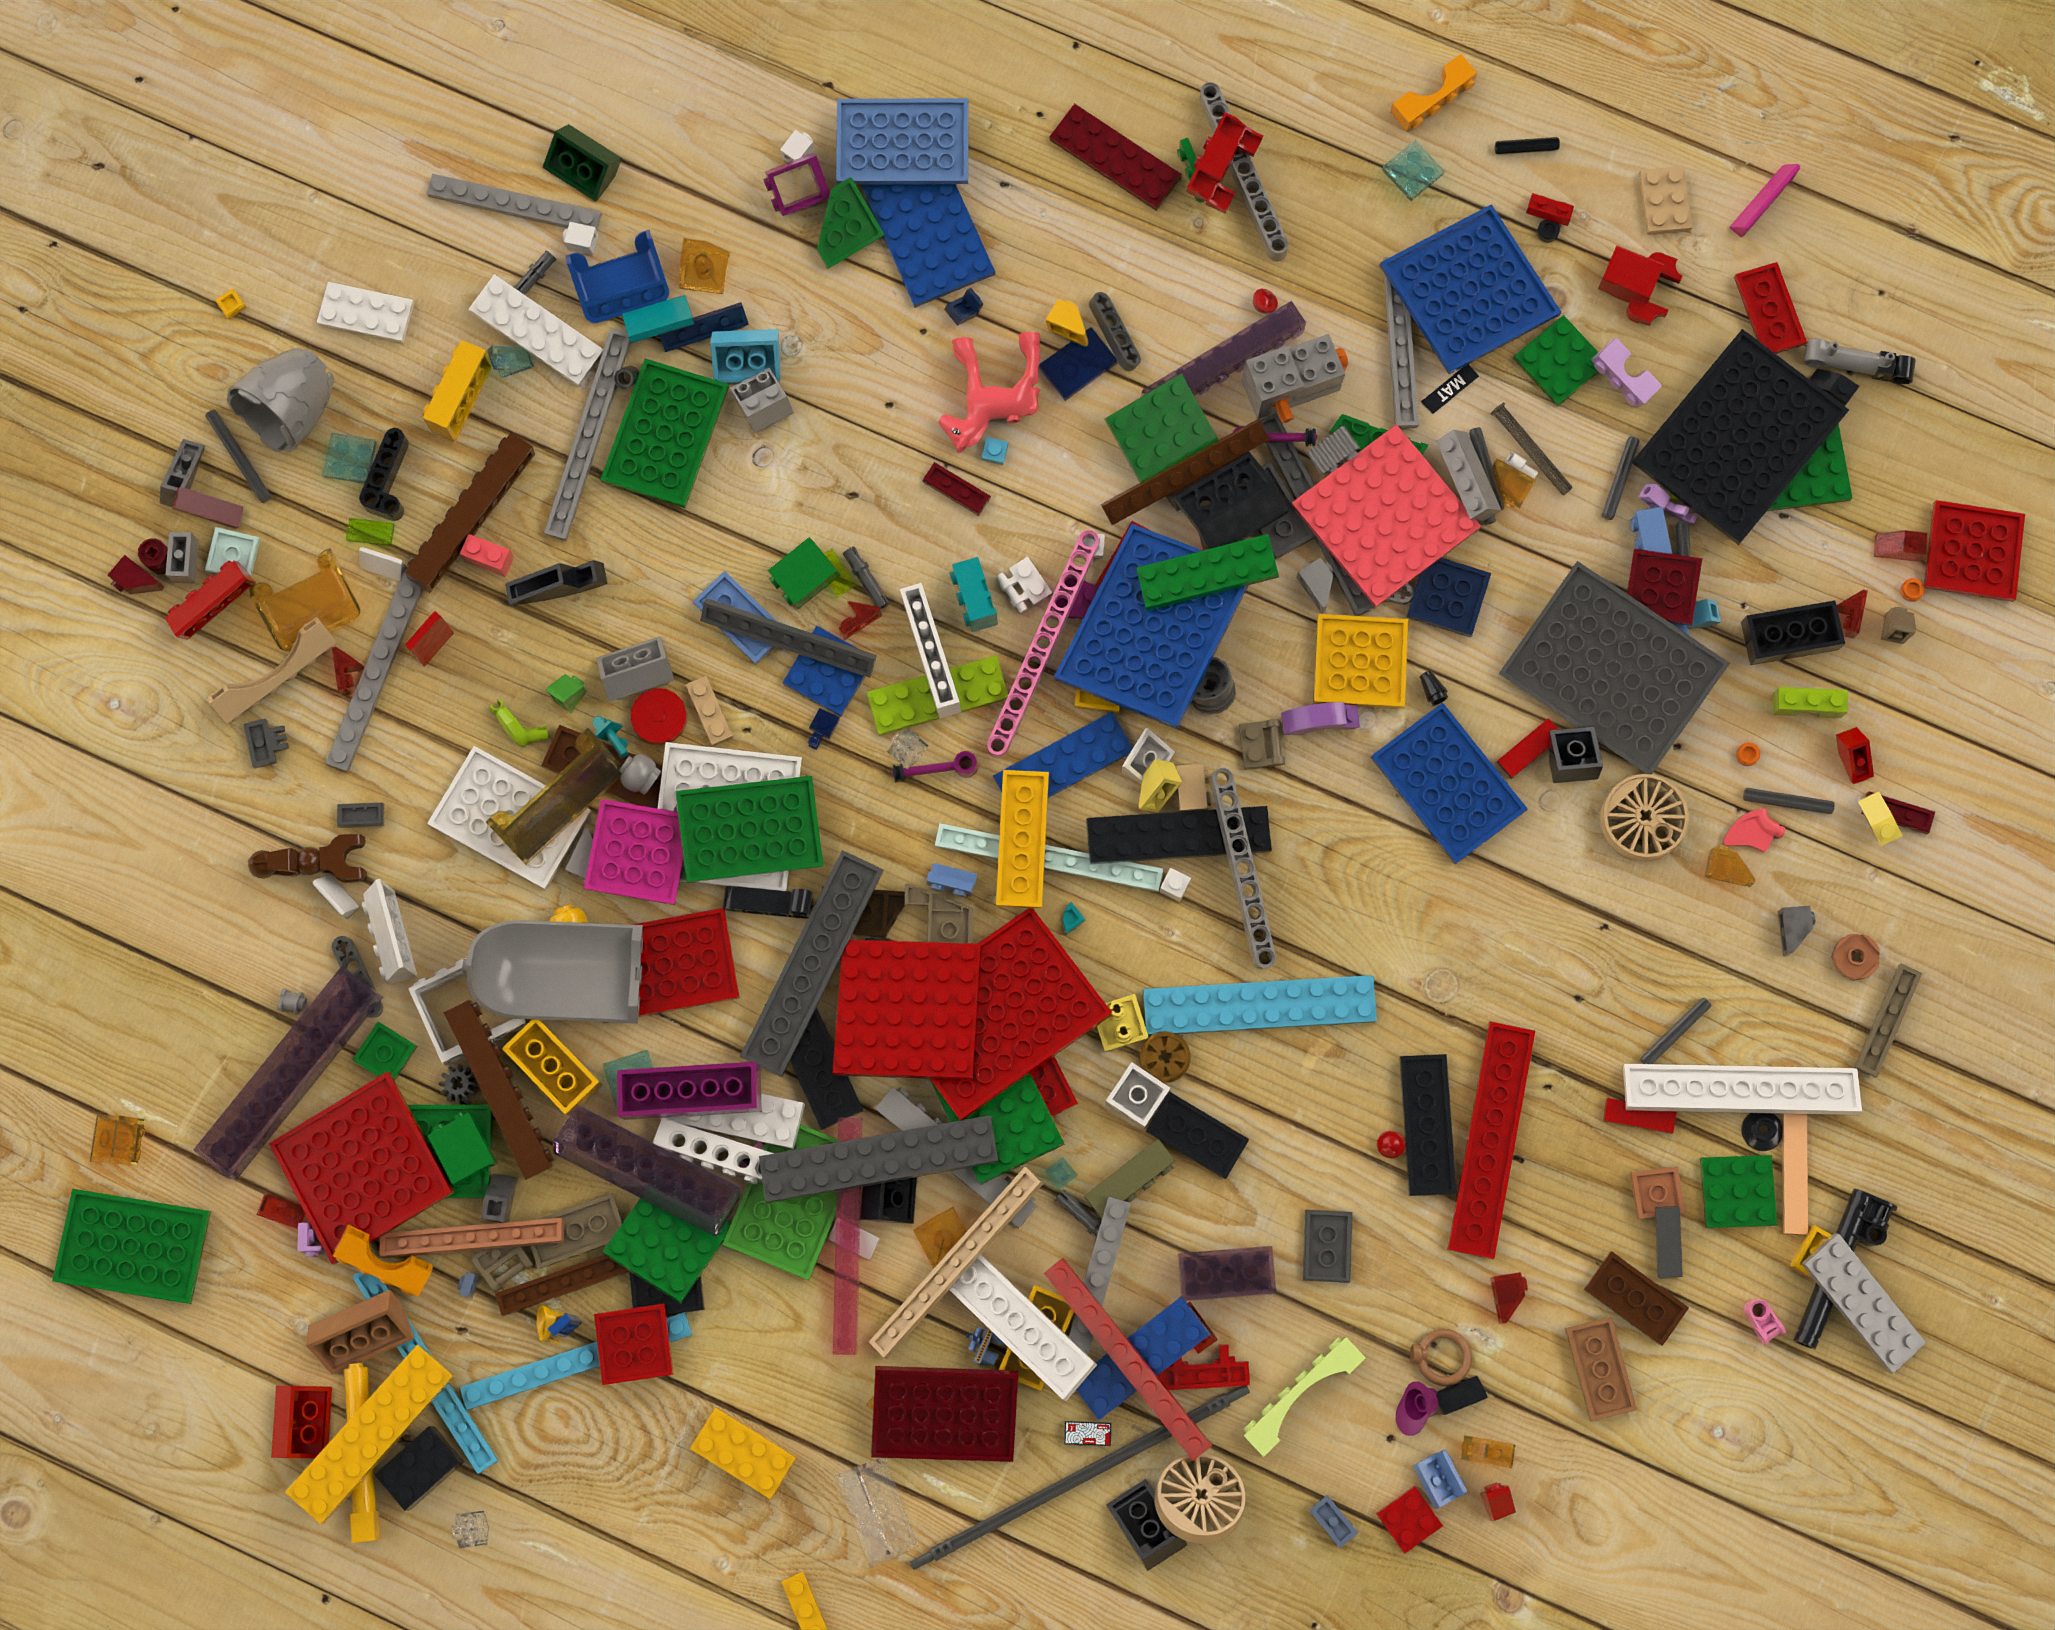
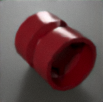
M156 538L143 541L138 548L139 560L152 573L157 575L166 574L168 547Z

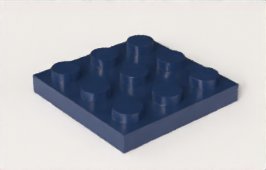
M1441 558L1419 575L1407 618L1472 637L1491 573Z

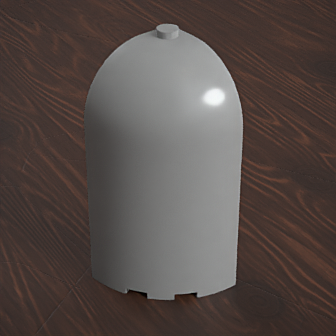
M526 920L501 922L486 928L474 938L470 945L467 959H463L462 971L467 973L468 989L474 1000L484 1009L499 1016L515 1019L638 1024L640 1007L639 987L642 981L643 925Z

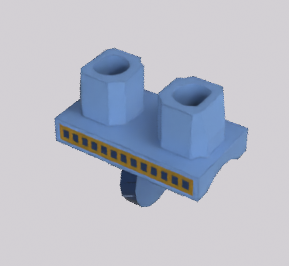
M977 1327L974 1336L967 1333L965 1338L971 1340L968 1347L969 1350L975 1351L977 1344H981L974 1362L979 1365L983 1363L994 1366L999 1354L987 1350L991 1341L1002 1346L1004 1342L989 1328L983 1340L980 1339L983 1329Z

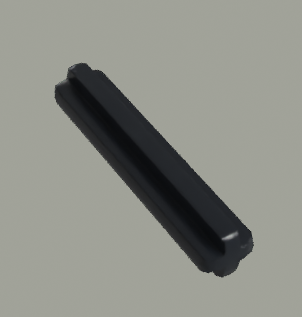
M1558 137L1496 141L1495 153L1509 154L1558 150L1560 140Z

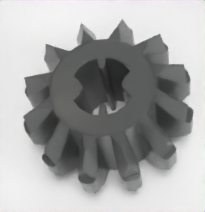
M458 1064L456 1071L450 1066L448 1067L449 1075L446 1073L441 1074L446 1081L439 1082V1086L446 1088L440 1093L443 1096L448 1094L447 1101L451 1102L455 1098V1103L461 1104L462 1097L466 1102L470 1101L469 1093L476 1096L477 1093L472 1090V1087H479L478 1082H472L476 1078L473 1073L470 1074V1067H466L463 1070V1066ZM457 1080L463 1084L462 1088L455 1085Z

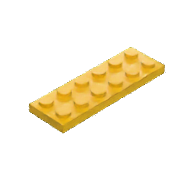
M1003 770L996 894L997 907L1042 909L1049 772Z

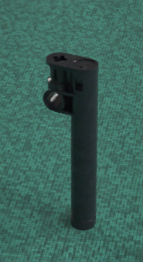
M1853 1189L1836 1233H1839L1853 1252L1858 1242L1870 1247L1881 1245L1887 1239L1888 1221L1891 1213L1896 1211L1898 1207L1870 1193ZM1871 1229L1878 1233L1876 1242L1872 1241L1869 1237ZM1817 1283L1798 1327V1332H1796L1793 1340L1813 1350H1816L1819 1342L1818 1339L1822 1335L1833 1307V1303Z

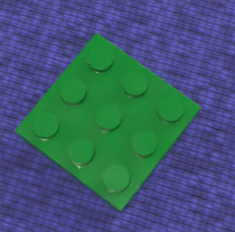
M1564 315L1513 357L1515 362L1557 407L1599 373L1591 361L1598 351Z
M1772 1155L1700 1158L1705 1228L1778 1225Z

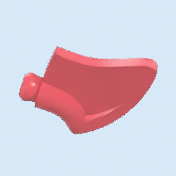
M1766 808L1753 810L1744 814L1733 823L1723 839V844L1727 846H1751L1765 853L1773 837L1782 838L1786 829L1769 818Z

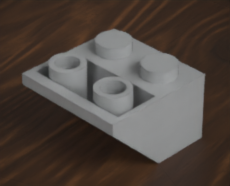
M770 368L730 388L754 433L794 413L785 392Z

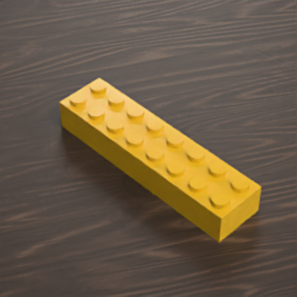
M417 1344L285 1493L319 1524H325L455 1376Z

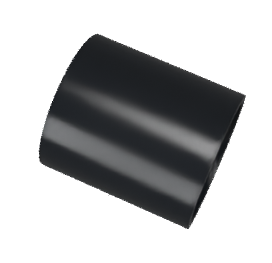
M626 366L616 371L614 381L620 388H629L636 384L640 372L634 366ZM624 372L630 375V382L624 379Z

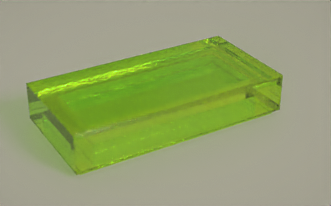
M349 518L346 540L391 546L395 525L389 522Z
M833 548L825 552L824 555L841 575L829 584L838 598L855 588L856 584Z

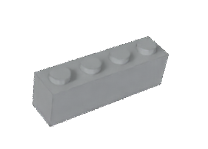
M1452 430L1438 439L1436 442L1469 518L1485 521L1501 511L1468 433Z

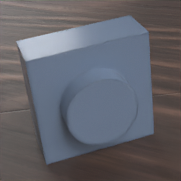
M466 1272L458 1284L459 1295L473 1298L480 1275Z

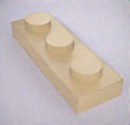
M707 676L685 684L712 746L732 739V733Z

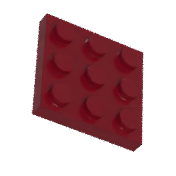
M1634 549L1627 594L1670 623L1692 626L1703 558Z

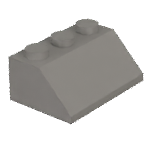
M661 636L597 657L601 680L609 701L621 700L628 695L642 693L649 688L658 685L663 686L674 680Z

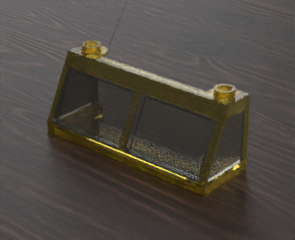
M589 728L583 731L576 739V748L581 754L513 817L506 811H498L486 821L488 826L525 865L621 777L622 773L619 769L622 765Z

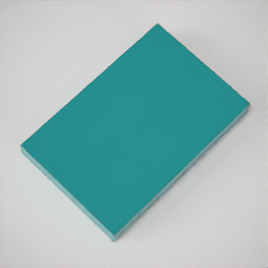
M685 295L622 314L630 343L694 324Z

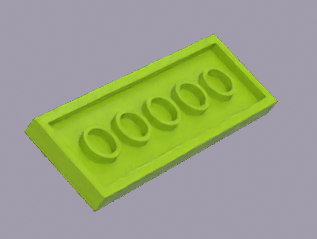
M997 655L949 668L959 699L961 713L1007 699L1008 692ZM926 675L867 691L879 736L939 719Z

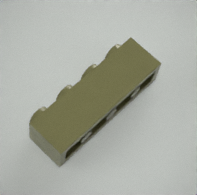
M1157 1139L1084 1195V1198L1102 1219L1108 1197L1130 1203L1137 1197L1135 1192L1141 1188L1145 1191L1155 1183L1153 1178L1160 1173L1162 1176H1165L1174 1169L1172 1164L1175 1160L1161 1141Z

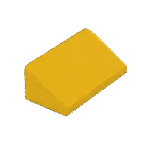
M1816 1225L1810 1226L1808 1234L1805 1235L1789 1267L1811 1277L1802 1263L1832 1235Z

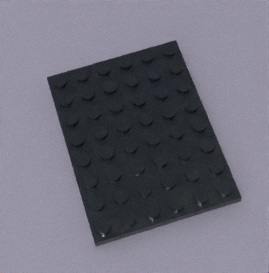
M1742 329L1634 458L1632 464L1739 545L1848 413L1849 409Z

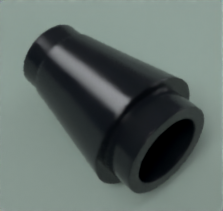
M1426 671L1420 675L1419 678L1421 679L1428 702L1435 706L1448 698V690L1432 671Z

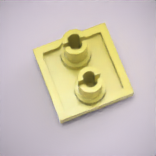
M1135 994L1105 1003L1112 1011V1016L1096 1026L1104 1052L1149 1038Z

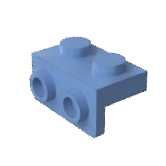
M934 863L931 872L928 873L927 885L931 886L930 888L935 891H952L953 895L959 897L972 896L977 874Z
M1446 1450L1432 1454L1413 1465L1435 1509L1467 1493L1465 1483L1458 1475L1453 1465V1460Z

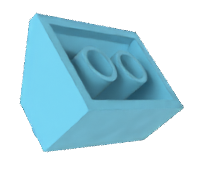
M778 329L712 332L710 344L714 380L723 383L743 382L770 368L777 381H781Z

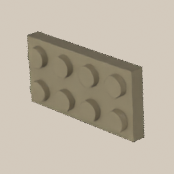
M610 1193L540 1218L564 1219V1243L531 1246L537 1268L541 1269L606 1246L623 1223L614 1194Z

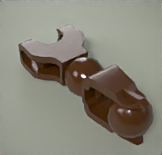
M342 834L335 837L328 846L319 847V850L314 847H306L299 852L293 848L272 852L260 850L252 854L250 859H248V868L253 876L261 879L271 877L272 875L291 877L300 875V873L314 875L321 870L322 873L334 875L336 879L343 883L365 881L367 879L365 869L348 866L345 860L351 850L365 846L366 838L361 834Z

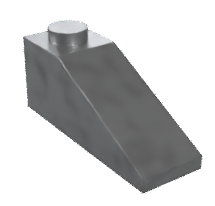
M186 439L182 440L160 486V504L173 507L178 487L191 490L205 445Z

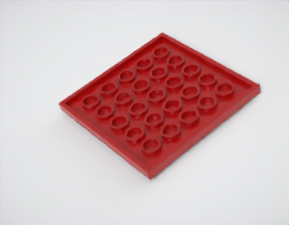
M849 940L841 957L833 1075L973 1080L981 944Z
M390 1072L382 1074L269 1143L332 1265L339 1263L333 1257V1254L348 1225L369 1234L370 1244L454 1193Z

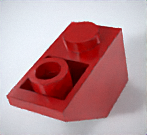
M1495 1482L1484 1487L1485 1492L1480 1493L1491 1521H1496L1516 1513L1508 1485H1501V1483Z

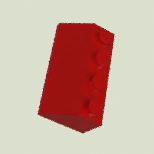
M229 560L220 567L221 571L215 577L211 575L206 578L202 583L203 587L198 591L196 589L186 595L185 602L181 605L176 604L168 611L169 615L165 620L177 638L190 639L256 583L238 561L234 560L231 562Z

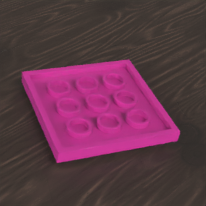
M601 799L583 889L675 905L683 866L677 812Z

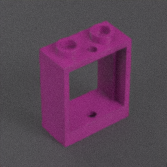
M814 153L765 171L766 178L763 181L767 191H772L774 199H771L775 212L779 211L782 216L829 198L830 191L818 158ZM808 163L818 192L784 205L774 176Z

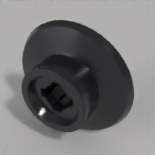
M1749 1113L1742 1123V1137L1746 1144L1754 1150H1772L1782 1139V1123L1774 1113ZM1763 1125H1765L1768 1131L1764 1135H1762L1759 1129Z

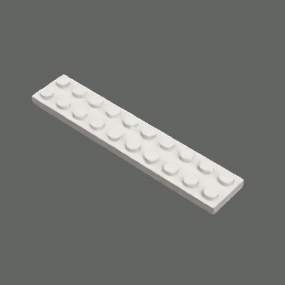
M1624 1064L1623 1066L1626 1110L1860 1115L1862 1112L1857 1068Z

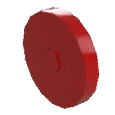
M654 688L642 693L635 700L631 708L630 720L634 731L642 740L651 744L664 745L666 742L674 741L683 733L687 724V710L684 702L676 693L667 689Z

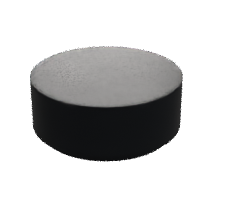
M1546 219L1540 222L1537 228L1538 238L1546 243L1555 241L1560 232L1558 223Z

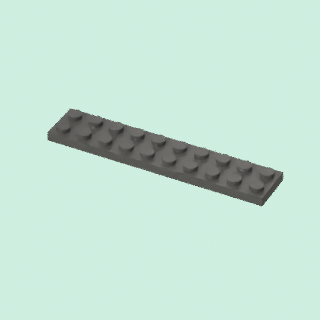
M843 850L841 851L740 1055L741 1058L749 1062H757L760 1067L783 1077L842 957V953L851 939L884 872L883 869Z
M991 1115L759 1156L766 1204L999 1163Z

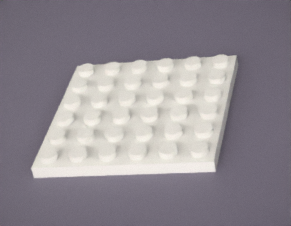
M666 742L657 809L677 812L675 791L800 777L802 757ZM684 861L680 877L682 882H686ZM789 871L691 883L787 891Z

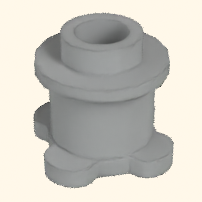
M283 988L277 1010L281 1012H286V1010L292 1011L295 1015H299L306 1008L307 998H304V993L302 992L296 994Z

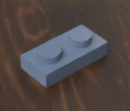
M1328 1495L1309 1509L1310 1513L1339 1548L1358 1534Z

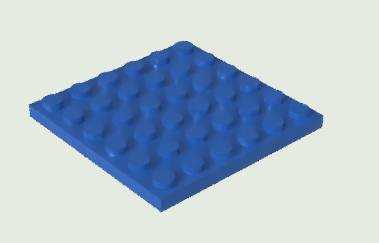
M1492 204L1382 261L1379 265L1448 374L1461 369L1561 314V310Z

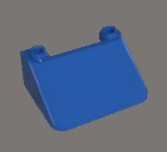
M650 230L642 231L635 237L634 243L637 252L592 266L588 265L585 256L580 253L565 255L584 316L589 322L599 323L621 316L623 313L667 300L669 288Z

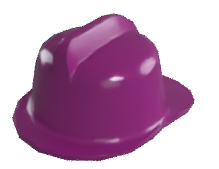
M1413 1381L1408 1384L1396 1410V1423L1403 1434L1414 1436L1420 1433L1427 1419L1435 1415L1438 1410L1436 1389L1428 1388L1419 1381Z

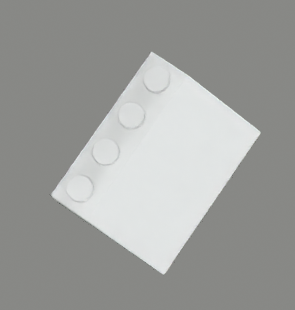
M377 879L363 894L365 901L362 902V907L365 915L369 914L371 923H368L370 935L375 937L376 945L373 946L375 955L381 959L382 966L379 967L381 977L392 985L418 976L395 890L381 879Z

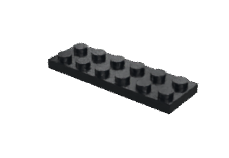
M816 1008L790 1062L820 1129L824 1130L864 1110L849 1077L833 1075L835 1046Z
M1447 1054L1400 1056L1409 1196L1457 1194Z

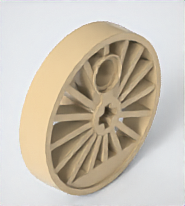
M1651 774L1630 776L1617 783L1605 796L1600 810L1601 829L1608 843L1621 855L1637 861L1657 860L1671 853L1682 841L1689 822L1688 807L1681 792L1668 780ZM1647 781L1656 783L1649 801ZM1640 783L1642 784V801L1636 789ZM1660 786H1663L1668 792L1653 805ZM1630 792L1633 796L1634 801L1628 796ZM1671 795L1677 800L1676 803L1656 810ZM1624 800L1629 806H1626L1620 802ZM1680 807L1682 815L1661 814ZM1614 808H1617V809L1622 810V811H1624V812H1626V813H1610V812H1611ZM1646 814L1648 818L1642 821L1640 818ZM1608 819L1629 820L1613 827H1609ZM1664 820L1682 821V827L1680 829L1666 823ZM1632 825L1618 840L1612 834L1614 831ZM1636 829L1628 849L1621 843ZM1656 829H1661L1665 832V839H1660L1656 836ZM1642 833V853L1634 852L1635 845ZM1673 833L1679 835L1675 842L1671 839ZM1648 840L1654 845L1657 853L1648 854ZM1666 843L1670 846L1665 850H1662L1661 847Z
M1201 1454L1194 1461L1188 1455H1185L1171 1462L1163 1471L1157 1483L1154 1496L1155 1508L1164 1526L1175 1536L1198 1544L1217 1542L1229 1536L1241 1522L1246 1499L1243 1482L1234 1468L1224 1460L1209 1454ZM1190 1464L1195 1466L1196 1480L1188 1467ZM1200 1464L1209 1466L1203 1479L1201 1477ZM1181 1468L1186 1479L1175 1470ZM1168 1475H1169V1476H1170L1174 1481H1176L1178 1484L1172 1483V1482L1167 1481V1480H1165V1479H1166V1478L1168 1477ZM1210 1481H1216L1220 1485L1215 1486ZM1234 1487H1236L1237 1492L1224 1493V1491H1227ZM1161 1488L1175 1493L1161 1494ZM1226 1501H1240V1506L1228 1503ZM1223 1510L1236 1514L1237 1516L1234 1519H1232ZM1193 1512L1191 1520L1188 1519L1187 1516ZM1197 1514H1199L1200 1528L1194 1524ZM1205 1514L1214 1529L1212 1532H1207ZM1215 1515L1219 1519H1221L1225 1524H1227V1526L1221 1528Z

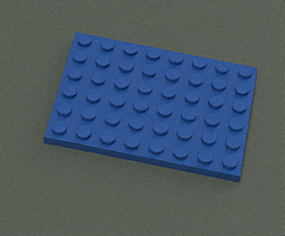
M1131 524L1054 675V679L1178 729L1248 586L1147 611L1136 568L1203 550Z

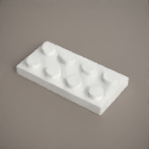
M328 282L317 324L323 327L404 343L414 301L412 299Z

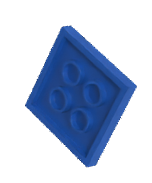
M818 626L812 632L813 634L855 647ZM799 654L782 683L784 686L842 717L865 676Z

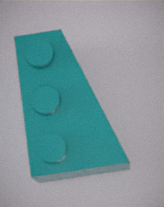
M975 557L952 564L953 572L949 573L952 584L958 585L959 592L956 593L959 606L964 605L966 613L962 614L966 627L970 626L972 632L998 625L997 612L993 607L990 591H988L979 558Z

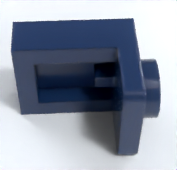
M969 288L963 297L948 303L944 310L958 326L976 317L983 306V302L973 289Z

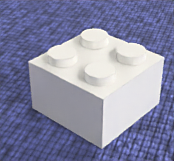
M1131 1062L1105 1103L1144 1129L1169 1093L1170 1087Z

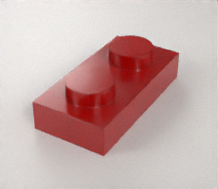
M1532 193L1526 214L1568 226L1574 206Z

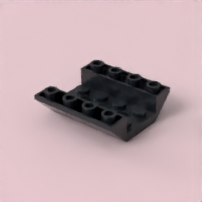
M1250 452L1237 457L1166 496L1175 510H1182L1199 532L1201 543L1206 550L1242 541L1289 513L1275 483ZM1241 478H1248L1249 482L1246 484H1239L1238 480ZM1203 501H1210L1211 505L1208 507H1202L1200 506V503Z

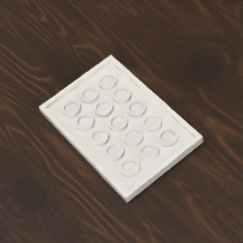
M473 746L427 824L546 890L592 811Z

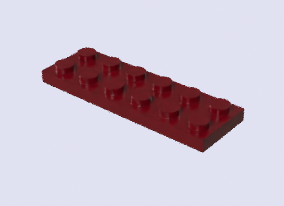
M1075 103L1049 136L1051 142L1155 211H1157L1182 175Z

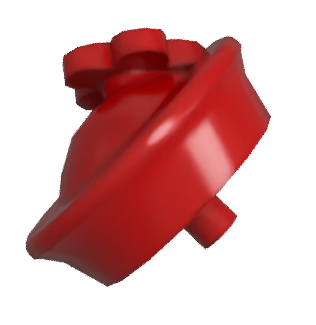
M1261 288L1253 295V306L1258 312L1267 314L1277 309L1278 301L1271 291Z
M1395 1131L1383 1132L1377 1139L1378 1151L1386 1158H1397L1405 1150L1404 1138Z

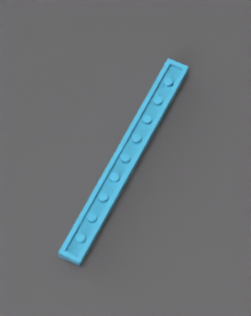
M358 1272L352 1276L366 1300L390 1290L388 1285L383 1284L379 1278L371 1274L365 1275ZM407 1317L414 1339L396 1346L405 1359L418 1344L432 1356ZM449 1383L432 1403L477 1474H480L498 1462L499 1459Z
M686 1312L667 1318L670 1342L692 1335ZM597 1342L460 1387L466 1410L599 1367Z

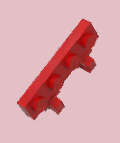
M1218 1344L1219 1359H1214V1363L1188 1365V1361H1182L1181 1357L1157 1375L1168 1390L1250 1385L1249 1361L1235 1362V1356H1229L1228 1344Z

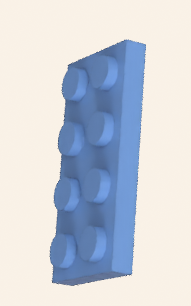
M726 571L693 601V604L701 612L704 601L708 598L776 621ZM719 628L755 665L775 647Z

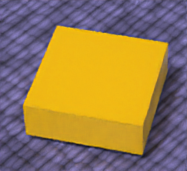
M234 288L215 300L228 320L247 308Z

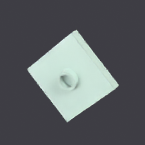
M215 527L205 571L218 574L221 571L220 567L229 560L231 562L235 560L252 577L261 538Z

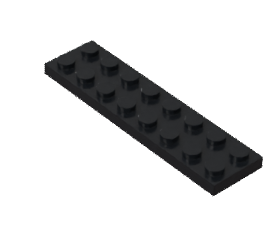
M1267 806L1242 807L1241 811L1251 853L1271 852ZM1216 809L1086 818L1090 865L1227 855ZM1234 818L1227 820L1228 828L1231 830L1237 828V821ZM1234 840L1232 843L1234 851H1242L1243 846L1240 841Z

